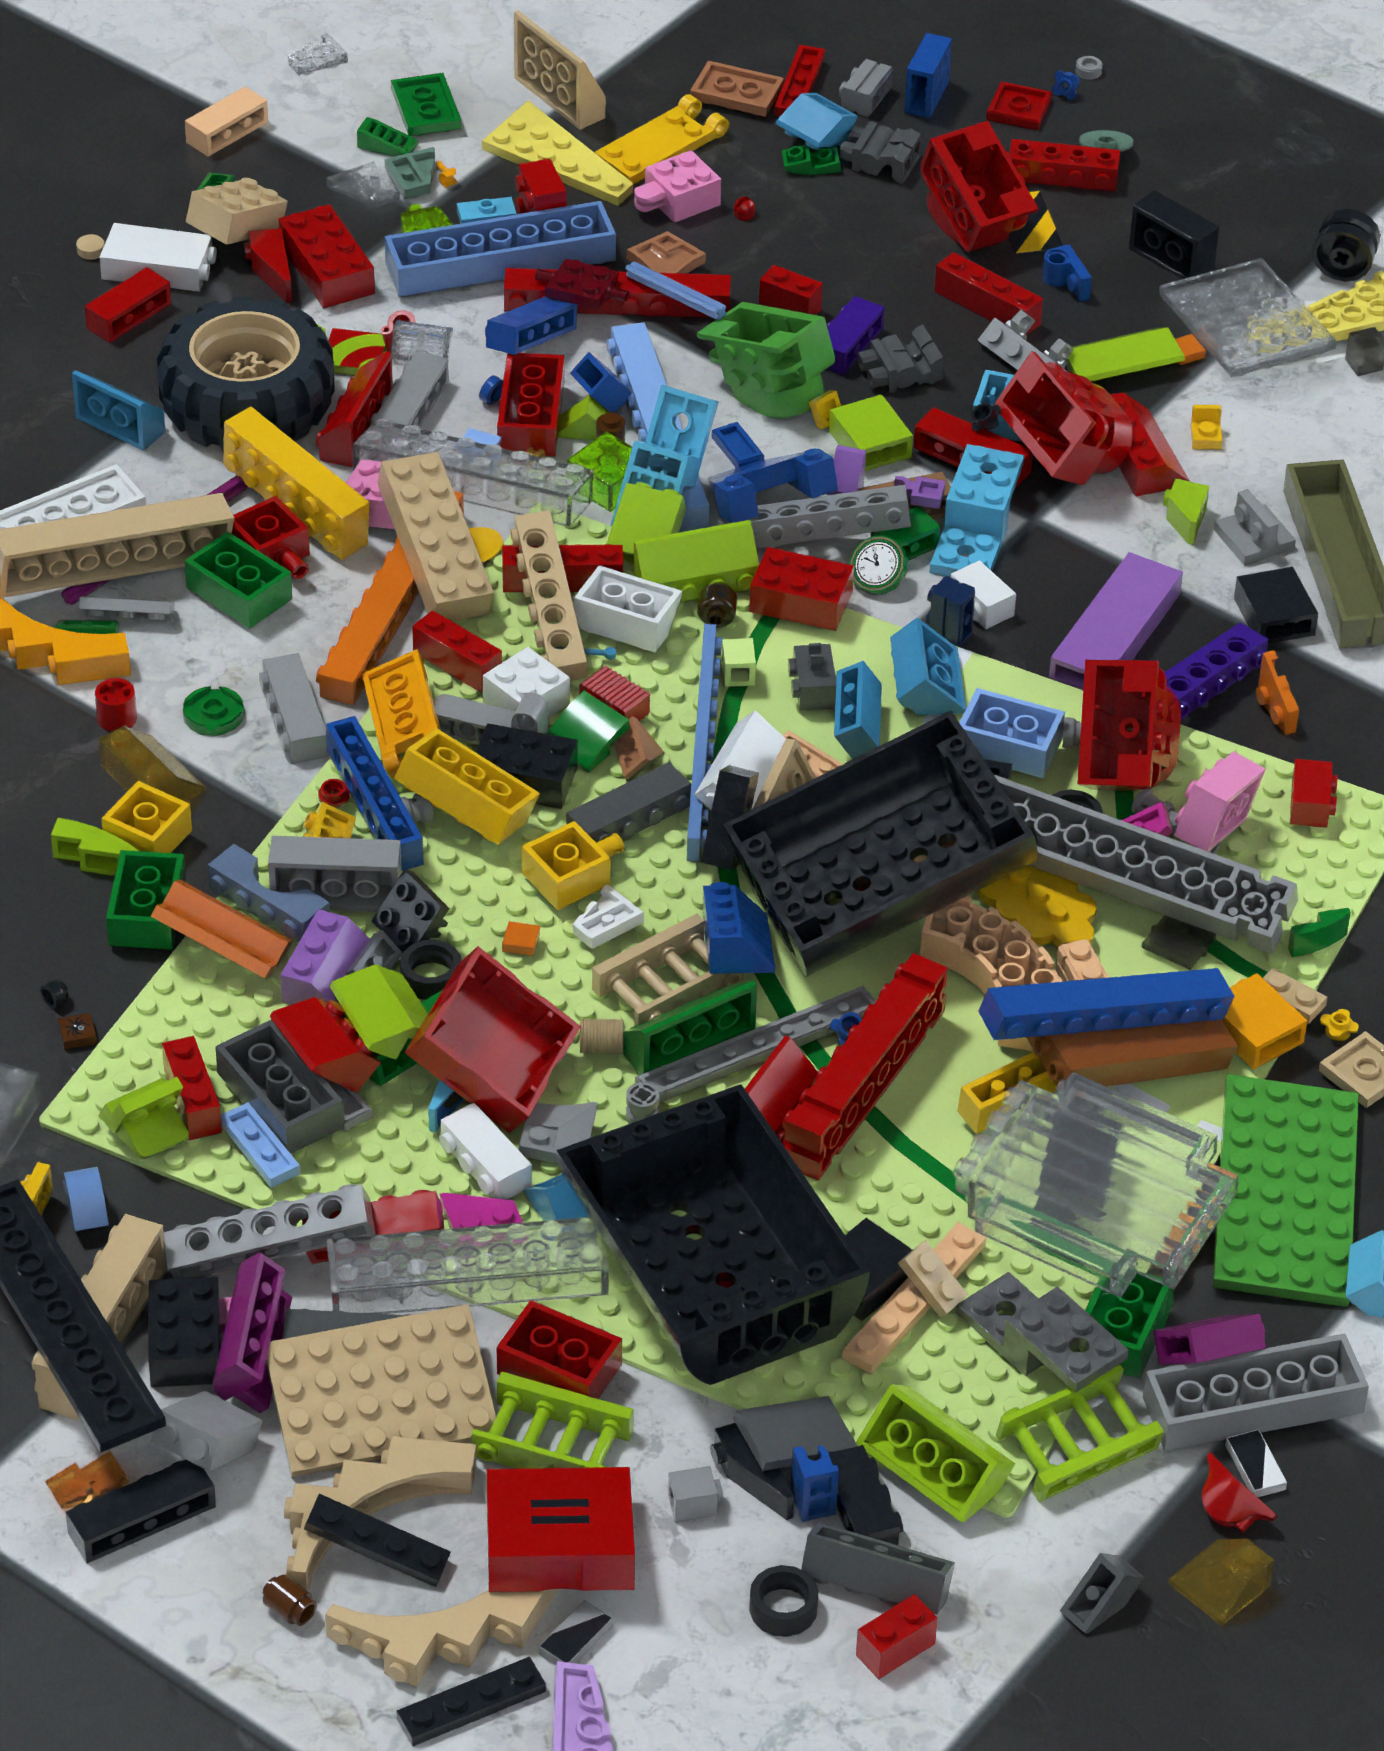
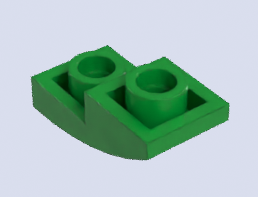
M807 145L793 146L782 150L784 167L787 172L817 175L842 171L837 146L823 148L815 152H810Z
M1342 908L1318 912L1317 922L1291 926L1288 945L1291 957L1322 950L1346 936L1351 913L1350 909Z

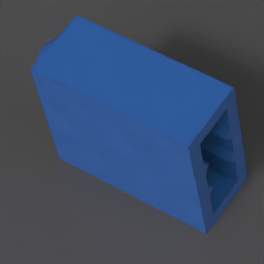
M930 33L925 34L907 68L904 113L926 118L932 116L949 83L952 38Z

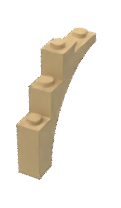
M392 1436L389 1450H383L381 1463L344 1460L341 1474L335 1473L333 1487L295 1483L293 1497L286 1498L284 1518L290 1519L291 1534H293L292 1548L296 1549L295 1556L288 1557L286 1575L308 1591L314 1572L326 1552L334 1544L332 1541L304 1530V1526L319 1493L367 1515H371L390 1505L417 1497L439 1494L472 1495L477 1467L476 1444Z
M559 1589L532 1592H489L487 1590L467 1602L445 1610L419 1615L384 1616L357 1612L332 1604L325 1614L326 1636L340 1645H349L361 1650L372 1658L383 1659L384 1674L389 1675L397 1682H406L417 1687L437 1655L442 1656L448 1662L459 1663L470 1668L489 1636L496 1638L501 1643L512 1644L523 1649Z

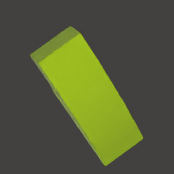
M57 818L51 833L53 858L80 861V871L115 876L120 850L139 851L114 834L78 821Z

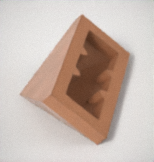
M633 716L629 719L630 728L614 742L623 776L628 780L665 753L638 719Z

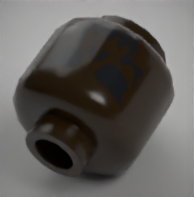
M713 583L705 586L698 598L697 615L700 621L704 624H716V628L725 627L733 622L737 609V595L735 591L723 583Z

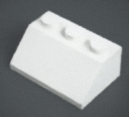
M599 565L574 597V611L578 627L588 633L598 634L617 642H623L656 653L668 637L682 591Z

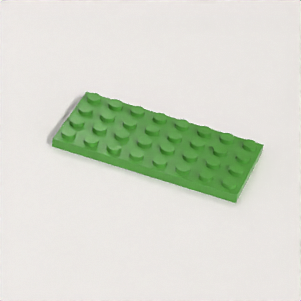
M1227 1074L1224 1092L1213 1288L1343 1307L1349 1306L1350 1300L1346 1297L1350 1245L1353 1244L1359 1093Z

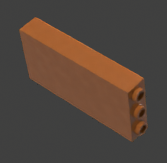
M1221 1019L1216 1021L1026 1037L1035 1055L1042 1062L1050 1079L1053 1080L1060 1093L1228 1069L1238 1048L1237 1043Z

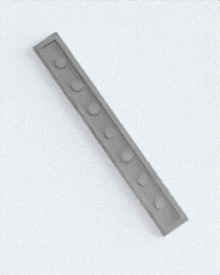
M861 986L636 1076L635 1084L643 1082L654 1085L659 1091V1103L767 1060L784 1036L790 1037L800 1047L832 1034L834 1031L830 1029V1023L833 1019H840L842 1015L849 1012H855L863 1019L868 1005H874L876 1001L867 989Z

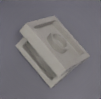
M1249 489L1238 492L1237 503L1234 508L1235 515L1217 520L1214 523V531L1243 565L1295 549L1296 539L1266 505L1262 506Z

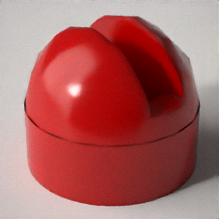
M747 196L738 198L734 204L733 214L735 218L743 221L753 219L756 214L755 202Z

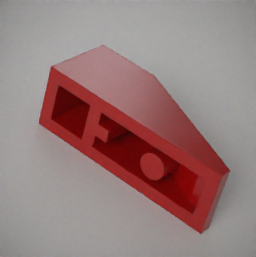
M282 228L248 231L249 243H244L245 259H251L252 271L286 303H291V278Z

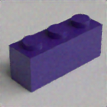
M856 296L847 305H843L839 315L827 325L835 355L834 364L827 368V370L843 376L857 361L858 352L865 351L870 345V340H874L883 330L884 306Z

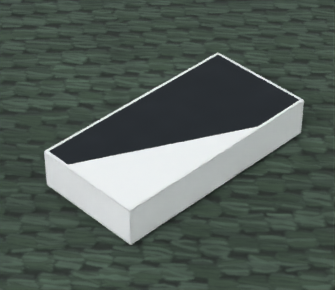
M1259 1429L1226 1438L1225 1446L1247 1488L1256 1497L1286 1490L1287 1481Z

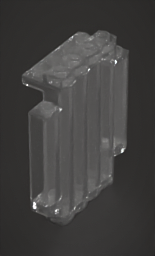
M1074 1072L1066 1080L1062 1079L1058 1083L1055 1094L1023 1080L1014 1088L1010 1087L1004 1095L1003 1106L998 1111L994 1110L990 1114L986 1124L987 1129L982 1134H977L974 1137L970 1146V1153L966 1158L961 1157L958 1160L953 1171V1175L956 1177V1192L966 1196L968 1217L975 1220V1232L1120 1298L1137 1273L1173 1290L1176 1288L1237 1194L1239 1175L1210 1163L1217 1153L1218 1135Z

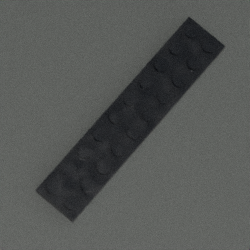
M19 1179L0 1186V1287L100 1453L165 1427L166 1419L163 1412Z

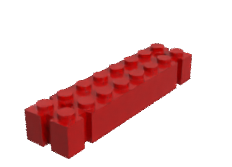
M912 953L905 964L900 963L890 984H884L879 998L874 1005L869 1004L861 1022L858 1025L852 1026L846 1042L842 1046L836 1047L827 1067L823 1066L820 1068L811 1088H805L795 1109H790L786 1113L782 1123V1127L785 1128V1137L782 1144L803 1175L817 1181L821 1179L832 1164V1157L841 1152L926 1038V1031L929 1028H933L943 1015L946 994L942 992L947 984L948 967L915 953Z

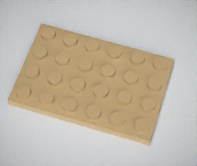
M469 1304L270 1341L266 1364L291 1477L342 1468L344 1460L363 1462L381 1460L383 1450H389L392 1436L471 1443L473 1430L477 1429L489 1433L496 1418Z

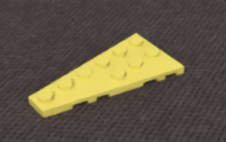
M526 101L482 140V150L516 164L550 158L564 184L616 206H619L633 193V183L530 101Z
M1383 271L1375 273L1372 280L1366 282L1362 279L1356 282L1355 288L1349 291L1339 290L1308 305L1307 311L1301 314L1294 312L1288 315V320L1283 323L1273 322L1248 334L1249 347L1258 359L1270 358L1278 354L1296 352L1304 348L1323 346L1326 343L1349 340L1353 337L1383 331Z

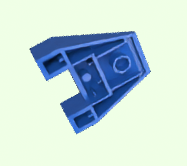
M817 448L809 449L802 453L756 461L708 477L719 516L729 523L758 517L755 493L785 483L790 484L810 498L838 490L833 457Z

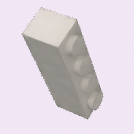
M416 351L410 362L407 361L405 363L402 375L399 379H395L389 396L383 398L380 410L377 414L374 413L371 418L370 430H373V443L404 451L407 450L449 382L448 359Z
M299 653L263 659L264 672L259 673L260 686L262 691L267 690L268 692L266 693V701L269 711L275 712L273 714L276 732H282L280 734V741L283 752H289L292 764L329 757L326 728Z

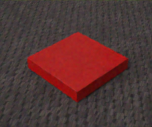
M1000 82L987 110L986 120L1038 130L1051 103L1052 92Z

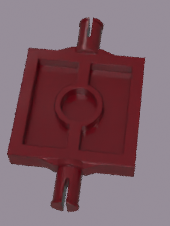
M565 259L560 268L554 272L538 268L535 273V280L548 282L545 287V297L597 310L608 299L612 298L626 302L629 297L628 290L614 288L618 282L619 272L604 266H594L575 259Z

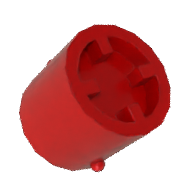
M122 678L106 679L99 683L95 689L96 715L99 726L109 732H122L132 728L137 720L134 686Z

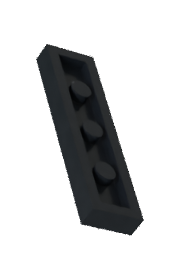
M320 1493L304 1526V1530L434 1587L437 1586L451 1553L447 1549Z
M529 1656L396 1710L397 1721L413 1747L545 1693L546 1683Z

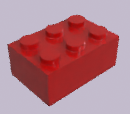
M767 547L750 584L749 612L836 631L853 593L854 566Z
M530 1300L496 1347L497 1374L500 1375L502 1371L599 1399L622 1366V1338Z

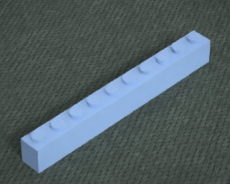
M645 322L612 326L611 338L607 339L609 356H614L613 367L615 374H620L619 379L632 392L627 399L626 406L628 410L632 409V423L634 428H638V440L645 442L661 385L667 386ZM677 416L675 421L676 426L678 429L682 430L679 418ZM698 475L695 487L684 486L682 496L687 508L679 532L709 527V503Z

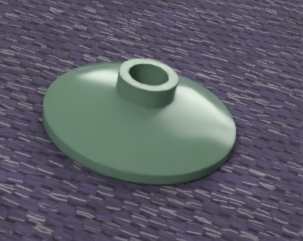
M1096 130L1082 134L1079 137V144L1087 147L1116 149L1122 152L1133 146V138L1118 131Z

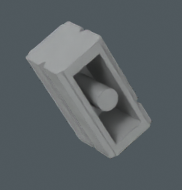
M865 59L859 68L854 67L848 82L843 81L839 88L841 107L854 113L856 111L857 114L869 117L892 88V66L882 63L878 65L875 61Z

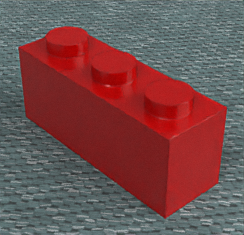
M144 268L84 306L86 328L109 343L171 305L170 282L149 268Z
M433 610L412 626L413 650L418 649L423 659L483 693V675L502 663V650Z
M190 1036L162 1043L163 1064L167 1080L178 1077L183 1086L176 1105L181 1119L189 1132V1141L222 1133L220 1105L195 1037Z

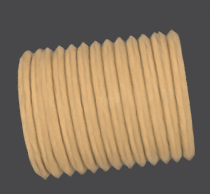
M582 1018L580 1020L581 1054L623 1053L622 1019L600 1020L595 1018L590 1020L589 1018Z

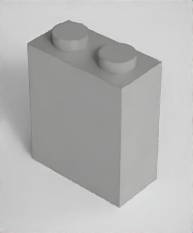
M202 1391L161 1409L166 1419V1426L154 1431L151 1442L208 1471H212L253 1452L263 1420L207 1391Z

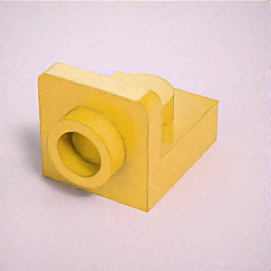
M1195 404L1192 406L1190 424L1192 449L1221 450V405Z

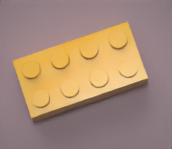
M435 728L406 750L394 778L403 784L407 790L419 794L434 807L449 813L459 823L471 827L480 833L483 838L497 845L527 823L540 794L438 728Z

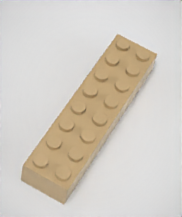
M223 493L0 529V598L185 567L184 560L227 531L232 534L234 516Z

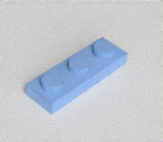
M249 1102L221 1115L222 1128L271 1188L300 1175V1165Z

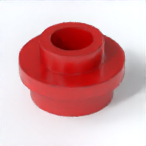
M339 779L326 780L318 791L319 801L333 807H340L346 804L350 798L348 787Z

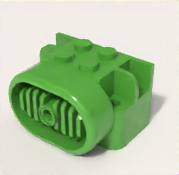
M741 302L728 311L725 317L722 316L720 320H715L697 333L699 339L714 341L716 347L709 352L710 361L721 365L725 383L729 384L733 396L744 405L766 417L790 418L804 414L811 410L808 402L825 393L821 373L834 364L835 355L826 320L823 316Z

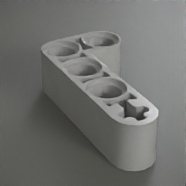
M536 693L525 694L516 711L448 694L438 695L434 700L440 729L453 739L479 745L487 723L544 734L548 732V703L545 698Z

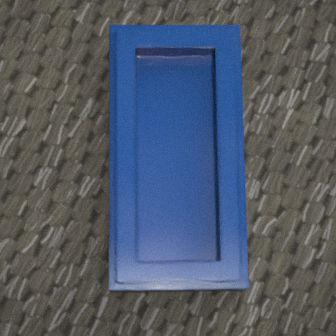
M738 422L712 430V439L735 468L764 460L765 455Z

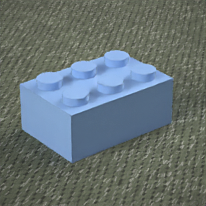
M976 688L959 723L984 760L1010 763L1014 771L1044 778L1063 739L1065 711Z

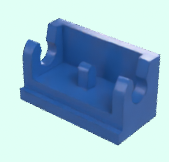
M818 1445L820 1459L812 1461L807 1457V1452L803 1446L794 1447L792 1452L791 1491L802 1522L836 1515L839 1470L837 1465L833 1466L828 1451L821 1445Z

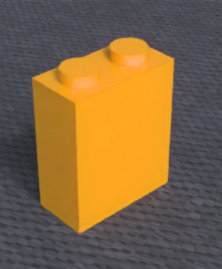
M1258 973L1247 979L1239 980L1230 987L1235 997L1225 1018L1221 1020L1238 1045L1235 1053L1253 1070L1304 1043L1307 1020Z

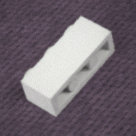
M475 1103L441 1119V1135L439 1136L441 1146L447 1153L454 1155L465 1173H470L478 1181V1185L484 1194H489L492 1198L507 1200L532 1186V1164Z

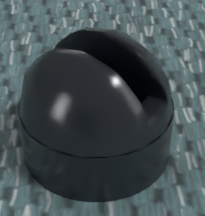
M50 981L40 988L44 1002L51 1009L61 1006L68 999V987L61 981Z

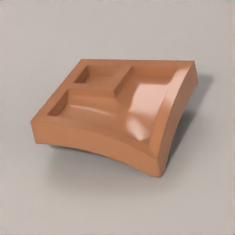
M667 231L628 248L626 259L644 265L658 273L688 274L695 268L705 264L706 253Z

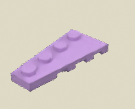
M561 1661L556 1663L554 1671L552 1751H613L610 1741L611 1732L608 1722H605L602 1710L603 1701L593 1665Z

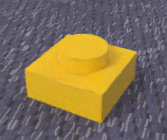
M829 390L808 402L816 427L819 429L829 426L830 409L841 406L836 390Z

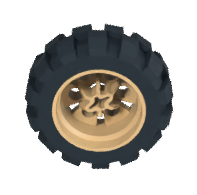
M252 296L232 297V302L219 304L217 301H213L199 306L196 314L193 316L185 314L174 323L170 333L166 335L157 356L159 399L164 405L165 413L180 432L186 431L192 441L205 447L215 444L220 446L222 451H224V422L250 406L296 442L308 435L312 425L318 426L331 405V397L335 392L333 349L321 327H318L314 319L300 308L292 311L286 302L270 298L266 302L253 301Z

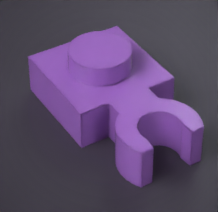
M917 476L915 482L906 477H895L894 486L906 484L907 497L911 498L912 505L940 509L946 481Z

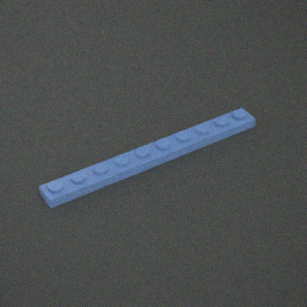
M704 624L687 835V861L700 860V848L704 849L707 830H702V826L708 827L709 808L704 807V803L694 794L712 765L707 764V761H713L714 742H709V739L715 740L716 721H710V718H716L717 700H712V697H718L719 679H714V676H720V658H715V655H721L722 637H716V624Z

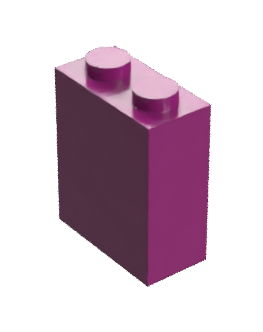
M1260 1314L1218 1316L1153 1330L1159 1365L1200 1363L1266 1348L1265 1328Z

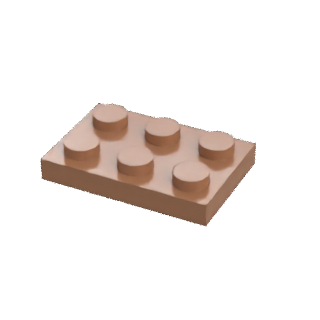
M708 61L691 88L690 94L705 104H713L731 110L735 109L766 117L781 92L784 78Z

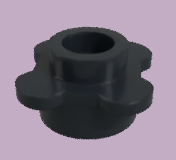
M989 403L977 405L971 414L974 420L972 429L978 432L981 429L992 430L996 428L999 424L997 418L1001 412L1000 406H992Z

